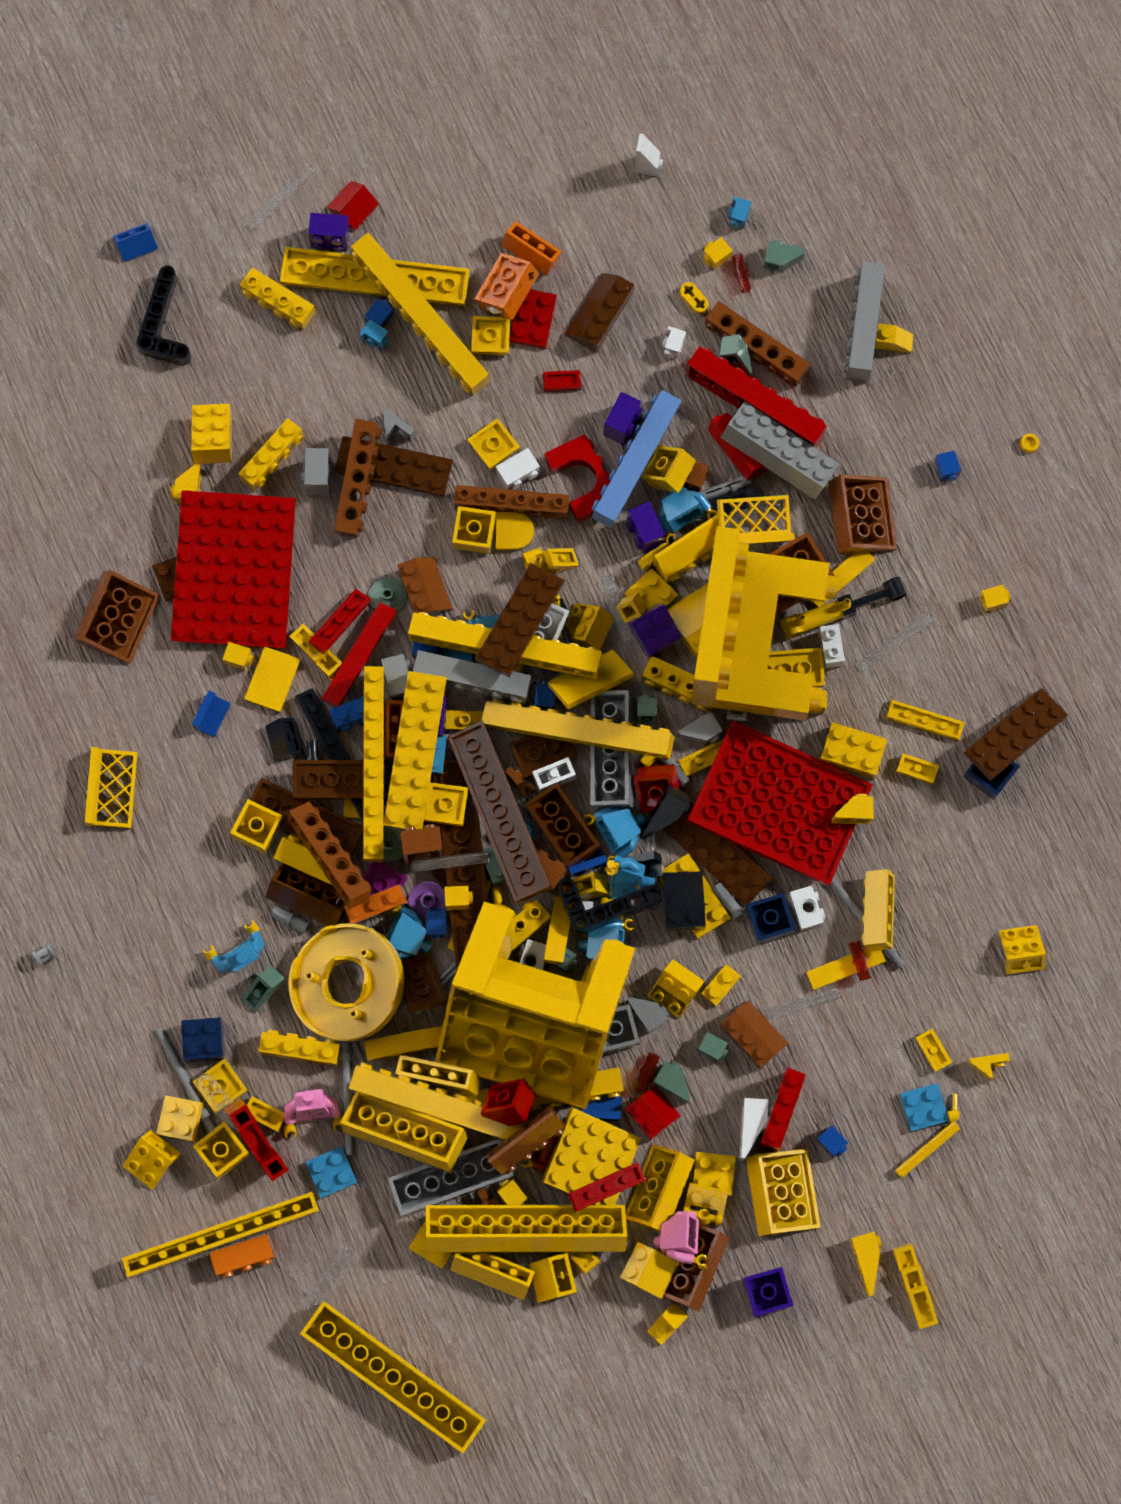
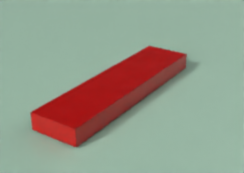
M355 588L309 640V645L325 654L371 602V598Z
M637 1162L567 1195L574 1211L577 1212L642 1183L646 1179Z

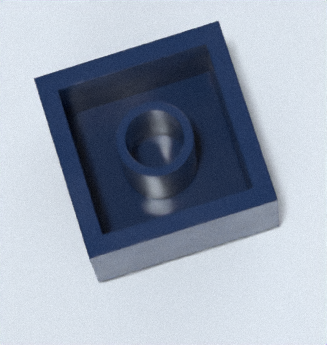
M1013 762L990 781L972 764L963 777L994 800L1020 766Z
M784 893L746 904L745 910L757 945L795 932L796 929Z
M221 1017L181 1020L183 1060L185 1062L223 1060L225 1058L223 1020Z

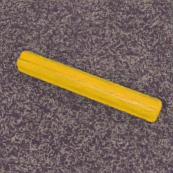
M955 1122L950 1123L895 1170L896 1174L900 1178L907 1175L960 1130L959 1126Z

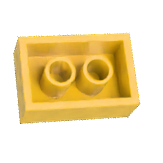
M230 404L192 405L191 452L194 464L232 463V414Z
M832 722L820 760L841 770L875 780L887 739Z

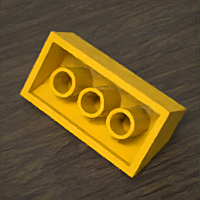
M715 515L654 555L653 567L666 583L677 581L681 577L680 574L685 571L687 573L692 571L697 563L700 561L705 562L712 557L716 528L719 526L718 515Z
M652 1144L642 1170L646 1181L636 1185L626 1211V1219L661 1232L662 1223L673 1217L695 1160L681 1152Z

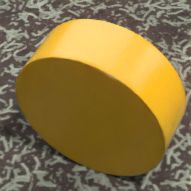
M1029 433L1021 438L1020 448L1023 452L1034 453L1038 449L1039 439L1036 435Z

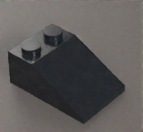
M702 871L664 873L666 931L705 930Z

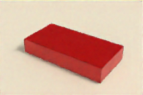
M580 370L543 372L544 392L581 390Z

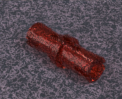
M735 254L731 257L735 268L734 276L738 280L740 292L744 293V290L749 292L751 290L748 279L749 271L745 267L743 254H739V257Z
M861 941L849 943L848 945L853 957L852 963L856 967L859 981L871 979L866 963L868 960L864 956Z
M651 1052L648 1053L645 1064L639 1071L640 1076L634 1087L635 1090L646 1093L651 1078H654V1071L660 1059L659 1055Z

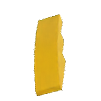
M302 624L289 637L332 681L342 662L330 650L322 654L310 646L309 640L315 634Z
M555 896L544 955L545 963L563 965L570 928V921L560 896ZM574 902L570 903L568 906L572 910Z
M443 1026L364 1041L367 1061L438 1048Z
M912 1243L892 1249L918 1328L923 1329L938 1324L930 1293L925 1284Z

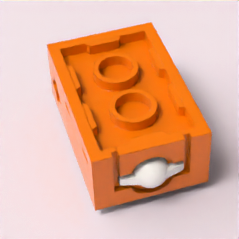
M501 253L474 300L483 311L513 320L539 273L530 261Z

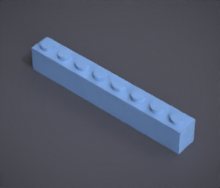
M663 390L659 396L655 394L650 403L653 407L651 410L647 409L642 417L644 420L643 425L638 424L634 435H636L634 441L629 440L625 448L628 450L626 455L622 454L617 462L619 468L617 471L613 469L608 478L611 480L608 486L604 485L600 492V495H602L601 500L595 501L591 509L594 511L591 518L610 528L613 527L682 400Z

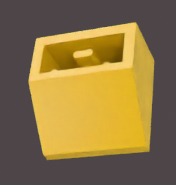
M575 603L566 626L573 643L582 644L584 648L595 647L600 650L615 617L600 606Z
M672 959L647 997L657 1002L660 1006L663 1005L667 1011L680 1018L705 981Z
M567 1253L529 1264L530 1270L535 1271L532 1280L538 1303L577 1293Z

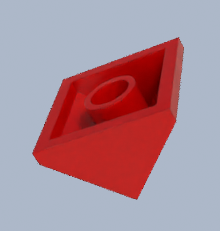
M350 181L329 204L327 209L334 215L348 216L349 227L356 231L378 207L379 202L365 185Z

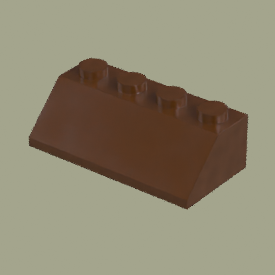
M601 273L564 335L597 353L634 293L635 284L619 275Z
M555 783L525 803V806L567 867L581 863L601 850L600 844L558 783Z
M282 863L272 877L265 898L275 903L281 904L326 926L340 924L346 913L344 907L346 904L331 884L285 863Z

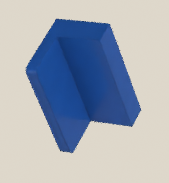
M148 223L113 236L124 262L158 249Z
M208 690L192 722L193 728L215 737L231 705L230 702L217 697L216 693Z
M601 848L599 852L587 860L567 867L572 878L607 866L608 861Z
M600 1096L601 1100L589 1102L587 1109L581 1108L582 1112L602 1121H621L620 1097L608 1098Z

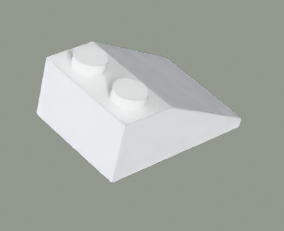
M552 604L535 635L545 640H559L570 611Z
M744 1098L742 1102L739 1161H744L767 1119L770 1118L772 1105H768V1099Z

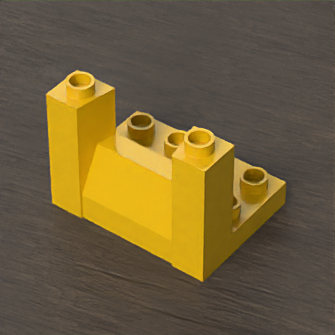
M717 526L694 676L692 704L807 721L809 710L819 711L823 688L812 687L814 675L768 669L778 596L824 602L825 598L835 599L838 576L828 575L830 563L749 552V543L739 542L740 529Z
M484 902L451 985L435 1062L475 1071L480 1077L499 1083L525 1078L535 1094L587 1109L604 1046L629 974L635 948L627 946L619 940L605 939L590 963L584 983L508 960L516 940L514 911L505 905H494Z

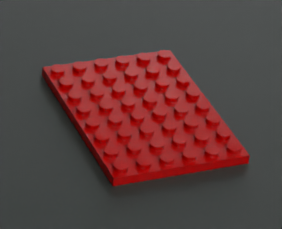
M181 491L171 642L228 645V642L245 647L286 649L296 498Z
M732 720L687 822L829 887L856 825L832 823V818L853 796L857 794H867L868 796L873 784Z

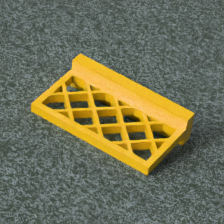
M788 495L717 500L719 526L725 527L729 521L735 527L734 529H740L739 542L756 544L793 541L795 539L794 533H791ZM777 500H783V509L780 512L773 506ZM760 501H763L768 506L763 513L756 507ZM743 502H746L751 507L746 514L739 509ZM723 503H729L734 508L729 515L724 512ZM770 509L777 514L772 522L766 517ZM753 510L760 515L755 523L748 517ZM736 511L743 517L738 524L731 519ZM779 518L784 521L785 530H780L775 525ZM762 519L769 524L765 531L758 527ZM745 520L752 525L748 532L741 528Z
M91 747L84 826L131 829L138 752ZM102 754L111 755L115 761L107 767L102 762ZM124 756L133 757V764L127 769L119 761ZM116 763L124 770L117 777L109 770ZM107 771L113 780L105 786L100 780V776ZM125 773L131 778V783L126 787L118 780ZM116 781L122 790L114 796L108 787ZM104 790L112 797L105 804L98 799L99 794ZM123 792L130 797L129 802L124 806L116 799ZM113 800L121 808L114 815L106 808ZM102 809L110 816L105 822L97 821V814ZM124 811L128 816V824L119 823L115 816Z

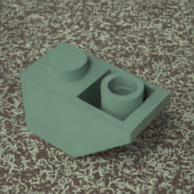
M777 240L769 241L763 268L782 272L804 260L806 249H802L798 245H785Z

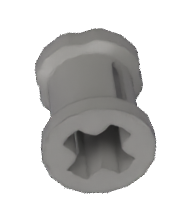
M50 942L47 943L46 947L38 951H32L39 967L42 966V963L52 958H57Z

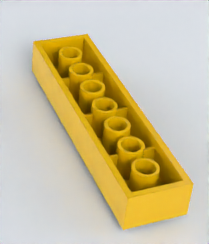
M408 671L383 826L402 829L408 827L423 829L447 677Z

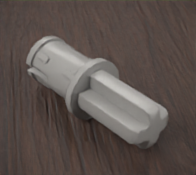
M672 757L667 760L658 758L663 765L675 764L679 786L682 787L689 782V778L681 770L680 764L676 763Z
M722 883L717 884L713 888V892L723 903L722 906L728 909L734 919H737L744 913V910L735 901V896H731Z
M275 906L271 912L272 917L282 921L287 927L291 926L303 934L309 926V922L295 916L294 912L291 914L279 906Z

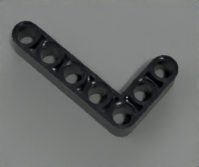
M166 265L159 270L137 338V345L140 353L144 356L184 366L191 361L192 356L189 347L183 343L160 337L177 284L175 269ZM167 274L173 275L170 279L164 278ZM161 291L167 292L165 296L158 295ZM156 308L162 309L159 313H153V310ZM151 325L156 326L154 330H147ZM145 342L151 343L147 348L142 347ZM163 347L169 348L166 352H160V349ZM180 352L187 353L184 357H178Z
M566 877L558 882V893L574 932L580 935L655 907L662 902L663 898L662 889L658 885H649L585 910L574 881ZM564 885L572 887L569 892H564L561 888ZM651 892H657L659 897L651 899L648 895ZM633 899H639L641 904L633 906L630 902ZM576 902L579 904V907L576 910H572L568 907L569 904ZM615 906H620L623 910L620 913H614L612 909ZM602 913L605 917L602 920H596L594 915ZM584 920L586 925L580 928L576 926V922Z

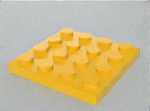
M570 1107L564 1123L565 1127L562 1128L564 1132L559 1135L541 1182L566 1193L582 1188L630 1166L641 1137ZM620 1193L594 1205H616Z

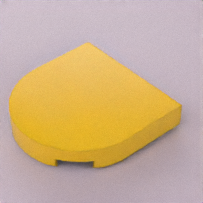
M496 512V550H521L532 541L534 526L529 517L516 512Z

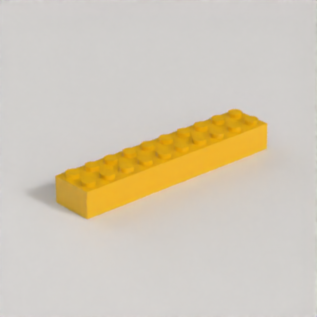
M366 233L351 246V255L355 263L359 267L363 266L366 276L371 281H376V287L383 295H388V301L393 308L400 309V315L406 323L411 322L416 335L424 338L427 348L431 352L433 350L436 352V358L443 366L445 364L448 366L450 375L455 380L457 378L460 380L462 389L467 394L470 392L474 396L489 384V373L370 233Z
M426 1205L425 1208L426 1252H626L627 1225L625 1205H591L577 1212L574 1211L572 1205Z
M325 1301L322 1302L300 1333V1335L463 1454L487 1421Z

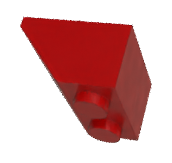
M675 764L638 767L633 778L641 812L652 811L668 785L679 789V779Z
M525 1078L491 1085L480 1114L483 1117L507 1126L526 1123L536 1094Z
M654 1086L626 1108L628 1115L650 1141L681 1117L657 1086Z

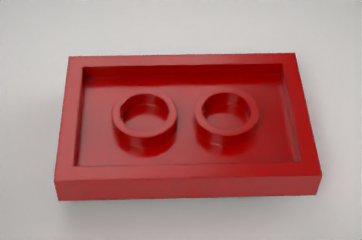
M530 289L514 317L510 342L543 349L547 348L557 294Z

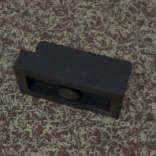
M294 717L279 718L265 726L275 762L281 761L286 757L304 754Z
M651 851L628 856L645 865L644 876L653 878L664 876L660 853Z

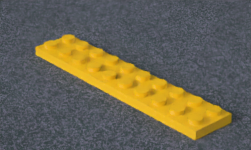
M285 247L280 284L374 296H388L387 294L383 295L378 290L376 281H371L366 276L363 266L359 267L351 254ZM392 259L427 302L465 306L470 269Z

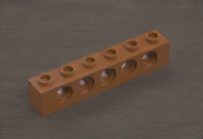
M720 301L716 303L707 315L705 325L709 331L717 332L721 335V338L743 332L746 336L742 339L747 344L748 353L752 356V359L758 364L762 363L772 374L781 376L788 385L797 387L809 371L811 363ZM728 322L730 323V326L724 327L721 325V323ZM759 343L761 347L754 348L752 344ZM773 353L776 355V358L771 359L767 354ZM787 363L790 364L792 368L785 369L782 365Z
M355 419L334 528L336 533L359 536V532H363L364 521L361 520L362 515L366 514L368 506L365 499L366 495H370L371 491L369 478L374 475L375 466L372 463L373 458H377L378 447H376L377 439L380 440L382 428H379L380 425L377 422ZM368 436L371 438V442L366 446L362 445V438ZM361 455L367 456V461L364 464L357 462L358 457ZM356 474H363L362 482H354ZM352 493H360L358 501H351L350 496ZM349 511H356V518L348 520L347 513Z
M456 485L454 509L458 510V506L494 512H516L526 516L567 520L569 495Z
M309 801L290 810L288 822L348 909L369 900L371 892L369 882L367 880L364 881L359 868L351 862L348 852L341 848L339 839L330 832L328 823L326 821L323 822L318 809L313 807Z

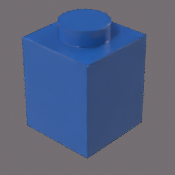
M378 298L365 314L366 322L370 319L384 328L394 315L393 306L388 301H382Z
M955 450L936 455L934 462L940 481L946 480V482L956 480L961 470Z
M548 681L537 683L534 706L545 711L547 709H554L555 694L548 687Z
M446 908L427 909V935H432V938L443 937V934H447Z
M833 1125L816 1140L831 1157L835 1155L839 1157L847 1150L845 1146L848 1142Z

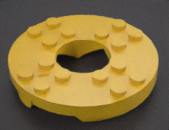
M338 924L320 929V932L314 935L302 947L297 957L293 960L289 973V995L294 1011L299 1019L314 1033L335 1041H357L381 1030L396 1013L404 990L403 966L394 946L379 932L359 924ZM342 962H356L362 966L364 971V982L360 997L354 1003H338L332 998L328 989L329 975L334 967Z

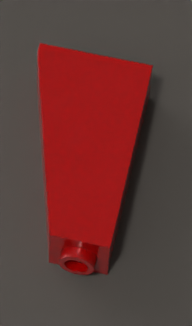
M728 413L714 416L710 421L708 432L743 477L748 481L768 471L769 469L720 438L733 417Z

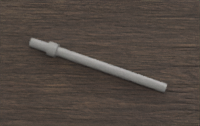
M833 877L830 885L862 923L864 913ZM894 946L893 949L884 950L883 953L888 958L890 957L899 969L905 965L896 953L897 950Z
M157 1029L155 1033L191 1100L201 1102L163 1029ZM203 1106L200 1121H203L210 1133L215 1129V1126L210 1119L211 1115L208 1109H205Z
M341 1041L342 1052H340V1061H342L345 1114L351 1102V1089H349V1085L351 1082L350 1060H352V1054L349 1052V1042ZM345 1133V1155H353V1136Z

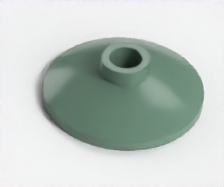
M394 578L379 579L370 588V604L375 610L381 602L399 612L404 607L407 599L405 587ZM390 592L391 595L389 597H385L384 593Z
M383 826V861L392 862L403 856L400 832L404 831V829ZM386 841H392L393 845L391 847H387L385 845Z

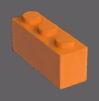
M517 221L506 231L501 244L502 247L520 259L530 261L537 270L546 276L557 265L562 252Z
M384 700V760H394L403 700Z
M396 885L371 895L369 900L351 909H348L346 905L344 907L350 923L358 924L409 903L402 885Z
M267 1234L209 1252L216 1276H221L222 1279L233 1276V1272L241 1270V1273L252 1270V1266L260 1264V1266L272 1263L271 1259L275 1258Z

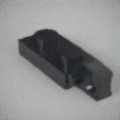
M750 487L710 499L713 510L718 512L717 500L764 497L762 489L752 491ZM743 502L739 509L742 510L750 506ZM723 503L724 512L730 514L734 508L729 503Z

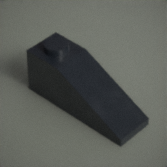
M668 785L641 828L640 839L648 838L678 820L682 813H686L690 807L689 794Z

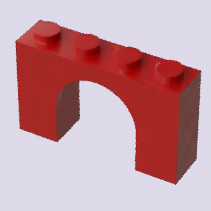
M585 434L544 453V459L552 475L571 466L581 465L589 468L596 477L597 482L592 491L569 502V508L577 523L592 517L594 511L591 509L595 501L601 500L602 495H600V492L605 484L608 486L611 482L608 479L610 474L608 471L604 472L602 468L603 461L600 455H596L593 450L595 446L590 438L587 439Z
M787 1067L758 1147L771 1152H778L780 1150L806 1077L805 1073Z
M240 1098L224 1108L229 1119L271 1181L289 1171L256 1123L257 1120L248 1106Z

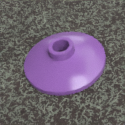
M423 882L416 885L409 894L411 910L417 912L420 917L427 918V909L446 908L445 890L433 882ZM426 895L432 896L430 899L425 898Z

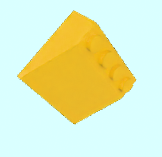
M708 583L667 609L682 635L681 640L695 659L698 656Z
M808 1149L764 1153L746 1157L758 1237L821 1228Z

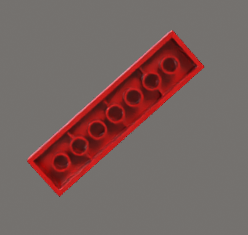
M699 346L687 363L686 377L737 409L745 401L815 448L818 447L824 438L827 428L824 420L819 417H813L803 407L795 406L789 398L779 396L773 388L763 386L757 378H750L741 368H734L725 358H718L709 348Z

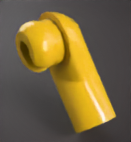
M500 886L492 887L494 905H501L502 903Z

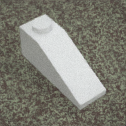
M639 134L635 173L657 176V171L662 169L663 159H660V151L644 134Z

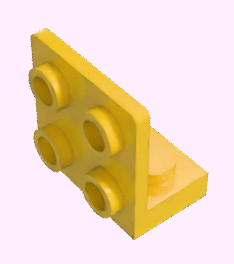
M1037 925L999 931L1006 956L1005 970L1007 975L1045 969L1046 952Z
M149 1130L140 1137L124 1162L123 1168L153 1190L169 1166L178 1160L182 1153L155 1132Z

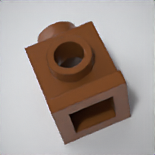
M696 461L683 487L695 492L701 491L709 467L703 462Z

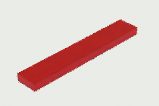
M381 602L378 604L323 694L322 700L335 707L342 704L397 614L395 609Z

